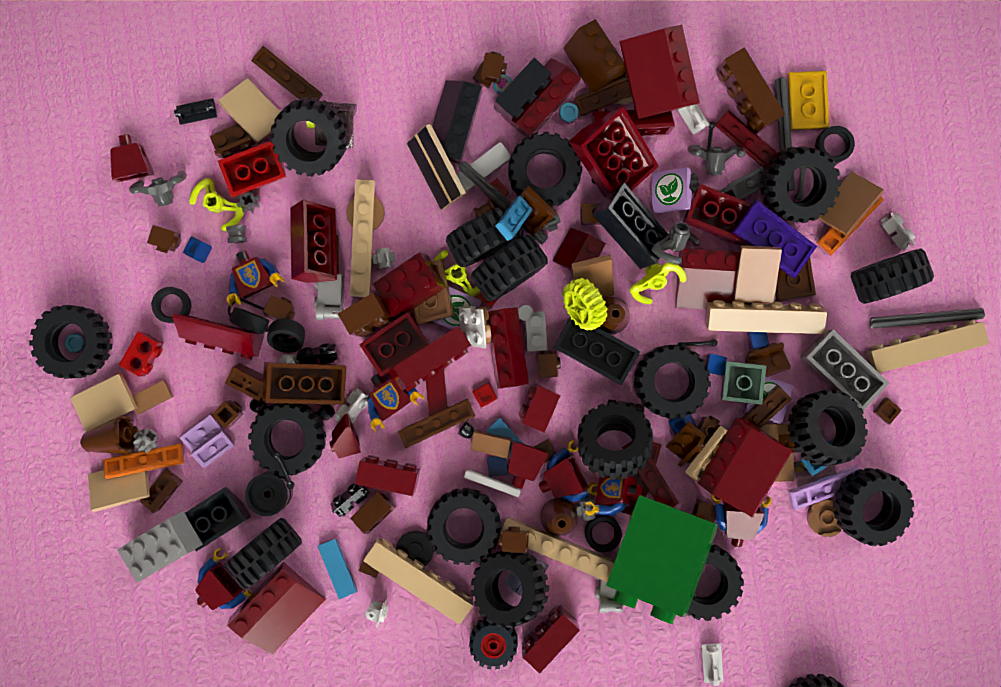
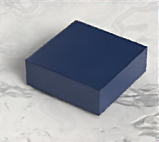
M498 456L487 457L489 477L508 474L506 458Z

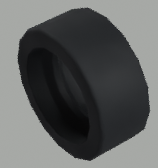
M831 126L819 134L815 142V149L827 153L829 158L833 159L836 164L849 158L855 147L852 133L842 126ZM831 134L841 136L845 142V150L839 156L830 155L824 148V141Z
M165 287L157 291L153 296L151 302L152 312L160 321L173 324V318L165 315L161 310L162 299L168 294H175L180 297L183 306L179 314L182 315L190 314L192 307L191 299L182 289Z
M234 307L229 319L231 323L259 334L265 333L269 323L268 319L238 307Z
M277 319L269 325L267 342L275 350L291 353L303 347L305 329L300 323L291 319ZM278 334H289L295 338H285Z
M596 515L595 519L587 522L584 531L585 538L590 547L595 551L602 553L610 552L621 542V527L610 515ZM599 522L609 523L614 529V538L608 544H598L592 538V529Z

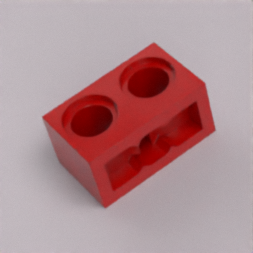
M138 331L120 361L119 366L138 377L148 375L153 368V361L162 353L163 348L161 347L164 343L145 332ZM146 342L151 344V349L148 352L145 350ZM138 358L141 360L140 368H137L135 365V361Z

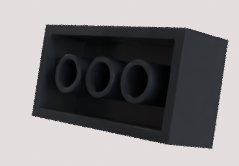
M571 316L553 346L555 350L619 385L623 384L641 352L599 328L588 331L581 329L579 325L575 324L574 320H571Z

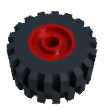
M486 616L483 621H477V625H474L469 640L470 653L474 655L473 659L475 662H480L479 665L481 667L487 665V669L491 670V667L495 666L496 670L500 669V665H503V667L507 666V662L511 663L513 656H516L518 647L517 633L514 627H498L496 622L493 624L489 623L486 620Z

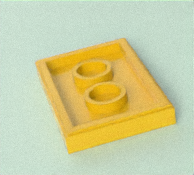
M827 71L789 72L787 74L790 130L829 128Z

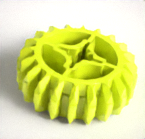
M580 278L573 280L563 288L562 296L564 298L562 301L565 303L564 308L567 309V314L571 316V320H574L575 324L579 325L581 329L586 331L600 327L606 321L608 316L606 312L608 309L605 306L606 301L603 300L599 289H596L594 284L590 283L588 279Z

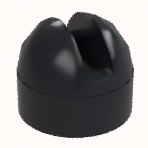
M262 398L260 401L252 399L250 402V409L256 414L263 412V409L267 407Z
M323 404L318 409V416L320 415L322 420H328L335 415V410L330 404Z
M465 422L458 434L463 438H471L474 427L470 423Z

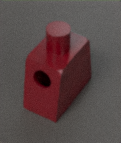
M129 134L118 136L120 146L113 147L110 150L112 180L123 182L154 175L144 147L139 143H132Z
M513 440L508 473L515 475L512 486L522 489L526 479L534 481L548 457V452Z

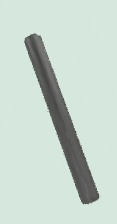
M778 78L775 80L776 99L785 112V115L778 120L780 151H787V148L792 147L787 79ZM794 172L788 179L787 192L795 190Z
M466 161L459 165L458 169L499 207L511 204L509 200ZM541 230L533 236L540 244H543L548 239V236Z
M983 308L881 316L872 317L869 320V324L874 329L978 320L985 317V312Z

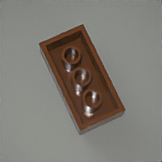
M745 47L723 60L717 68V76L727 86L728 95L735 99L738 104L737 109L739 113L745 116L747 125L752 131L757 134L785 115V112Z
M374 293L338 313L349 335L362 336L364 338L374 333V328H382L391 323L390 319L393 318L387 311L380 296Z
M264 362L262 401L265 403L344 405L346 366L336 364Z

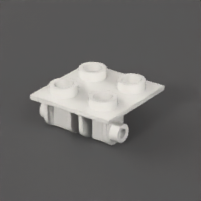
M468 306V308L459 307L460 328L473 347L487 348L483 309H476V306Z

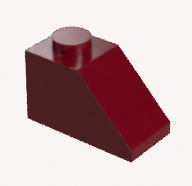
M348 413L344 414L332 431L330 447L332 452H336L338 459L361 453L359 437Z

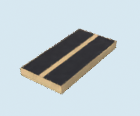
M431 124L424 126L406 144L440 210H444L466 194Z

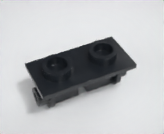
M214 98L178 105L174 110L180 125L217 117Z
M325 343L316 348H302L298 351L296 360L299 363L318 364L317 359L320 358L321 364L333 363L335 360H338L337 352H335L336 344L330 345Z
M352 483L342 495H338L333 499L331 503L332 512L336 513L339 517L345 516L354 508L351 501L358 505L368 497L369 490L366 487L363 488L362 485Z

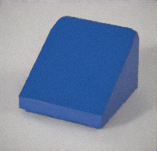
M191 236L183 253L199 262L205 263L212 246Z
M747 332L750 349L769 345L767 332Z
M708 353L706 369L711 374L723 376L727 357Z
M691 414L668 421L675 434L688 421L697 427Z

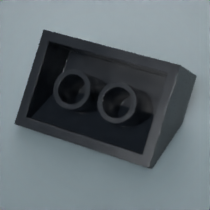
M533 58L495 100L494 110L510 120L514 117L518 119L525 111L523 107L527 103L531 104L537 98V91L540 88L544 90L551 82L549 79L551 72L536 58Z
M224 487L185 512L186 517L203 544L195 549L196 552L251 518L242 501L227 487Z

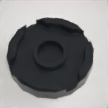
M418 530L409 531L402 535L396 546V550L401 549L408 554V558L413 561L415 559L420 561L424 567L433 558L434 546L430 545L429 536Z

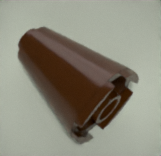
M617 297L603 298L606 301L605 306L608 309L606 311L608 316L606 321L598 328L610 335L617 334L628 325L630 319L629 309L625 302ZM612 311L616 313V318L612 316Z
M119 416L84 433L80 441L81 447L87 452L134 453L135 445L133 442L136 440L134 435L138 432L137 426L132 425L131 421L133 419L131 417Z
M560 497L550 499L544 504L540 513L543 528L556 536L569 534L574 530L578 522L575 505L571 501L563 500Z

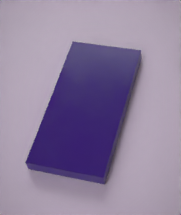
M754 200L733 230L735 235L750 246L781 247L782 253L779 268L792 278L797 276L817 247L758 200Z

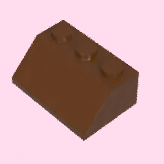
M596 19L578 28L564 46L565 53L591 93L625 75L624 61Z

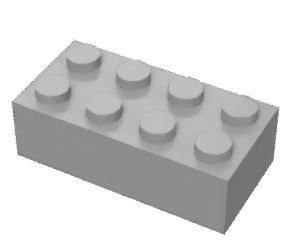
M834 329L825 330L824 334L800 357L833 390H840L841 393L845 392L851 396L850 399H855L858 403L857 406L862 408L863 411L889 384Z
M181 511L117 550L137 583L203 544L184 511Z

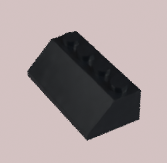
M445 81L432 126L449 161L458 164L462 163L482 95V86L466 81Z
M622 183L599 203L592 215L634 263L642 269L657 264L660 257L652 252V246L666 238L668 233L625 183Z

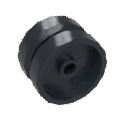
M266 471L255 476L248 483L245 490V499L249 508L254 513L261 516H272L279 513L290 503L293 489L286 487L287 481L284 476H279L277 473L273 475Z

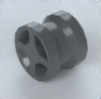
M234 225L226 227V231L229 233L228 243L247 242V237L244 233L246 226Z

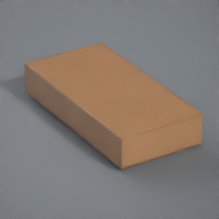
M163 380L133 395L138 407L135 411L137 415L173 398L166 381Z
M475 430L473 432L471 450L508 459L512 439Z

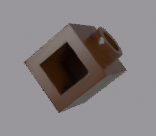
M494 51L490 53L485 52L481 81L500 84L501 77L506 74L507 70L504 56Z
M599 203L581 204V225H601L592 215Z
M153 225L147 243L157 246L156 250L168 253V250L175 252L181 243V234Z
M271 295L263 310L265 317L274 321L277 319L293 320L295 316L292 302L284 297L279 299Z
M552 350L540 351L541 355H537L538 378L558 377L557 369H561L560 357L552 354Z
M229 400L225 401L212 416L226 429L230 428L244 413L241 411L242 407L236 401L232 402Z
M709 416V418L702 417L697 426L699 430L707 435L703 442L705 444L721 426L719 425L720 421L712 416Z
M509 526L508 530L506 529L503 531V534H500L499 546H502L503 552L526 553L528 551L529 531H522L520 527Z

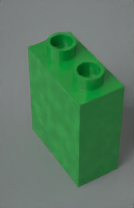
M639 495L606 586L616 590L613 600L634 609L638 599L653 605L650 615L669 624L674 623L676 615L686 617L718 525Z

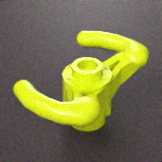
M205 178L193 188L189 203L194 205L200 191L206 188V194L203 199V206L213 213H221L224 210L236 213L232 220L221 226V230L225 232L226 227L237 225L244 215L243 206L237 207V203L229 202L216 191L215 183L212 179Z
M441 251L433 261L443 260L448 256V251ZM455 263L452 267L445 270V274L448 273V276L446 275L447 280L463 287L465 294L472 297L478 295L480 290L477 286L471 287L467 279L465 267H460Z
M666 262L661 265L657 263L646 267V275L640 281L633 284L629 291L637 301L651 305L653 300L639 294L640 291L647 288L653 290L662 289L667 284L666 276L670 271H675L681 282L687 280L686 274L677 264Z

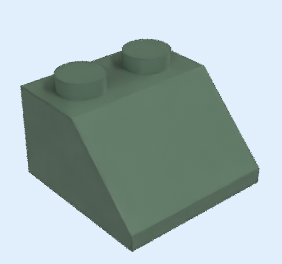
M725 361L721 399L762 405L766 366Z

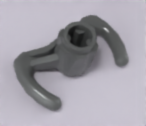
M690 145L687 149L690 154L700 156L706 161L705 170H707V174L721 175L725 168V162L734 154H737L739 158L746 154L745 149L738 146H730L725 150L722 147H711V150H705L699 145Z
M179 171L176 176L171 177L169 180H163V177L151 180L152 184L149 186H144L143 181H138L129 187V191L132 194L144 193L153 196L154 202L159 207L173 203L174 198L171 190L177 183L186 179V173Z
M676 222L671 227L670 233L666 238L652 246V252L665 261L680 264L682 261L680 257L670 255L664 251L667 249L673 251L683 250L687 240L691 241L695 246H699L700 240L690 233V227L686 223Z

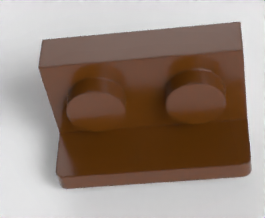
M239 124L210 135L215 148V155L223 159L234 155L233 153L236 151L248 150L251 148V145L255 144L254 140Z
M783 342L778 344L771 343L761 350L753 349L748 352L745 363L765 365V378L791 368L783 351Z
M688 421L665 447L681 458L678 463L681 467L685 462L689 464L692 461L695 452L700 453L706 445L703 442L707 435Z

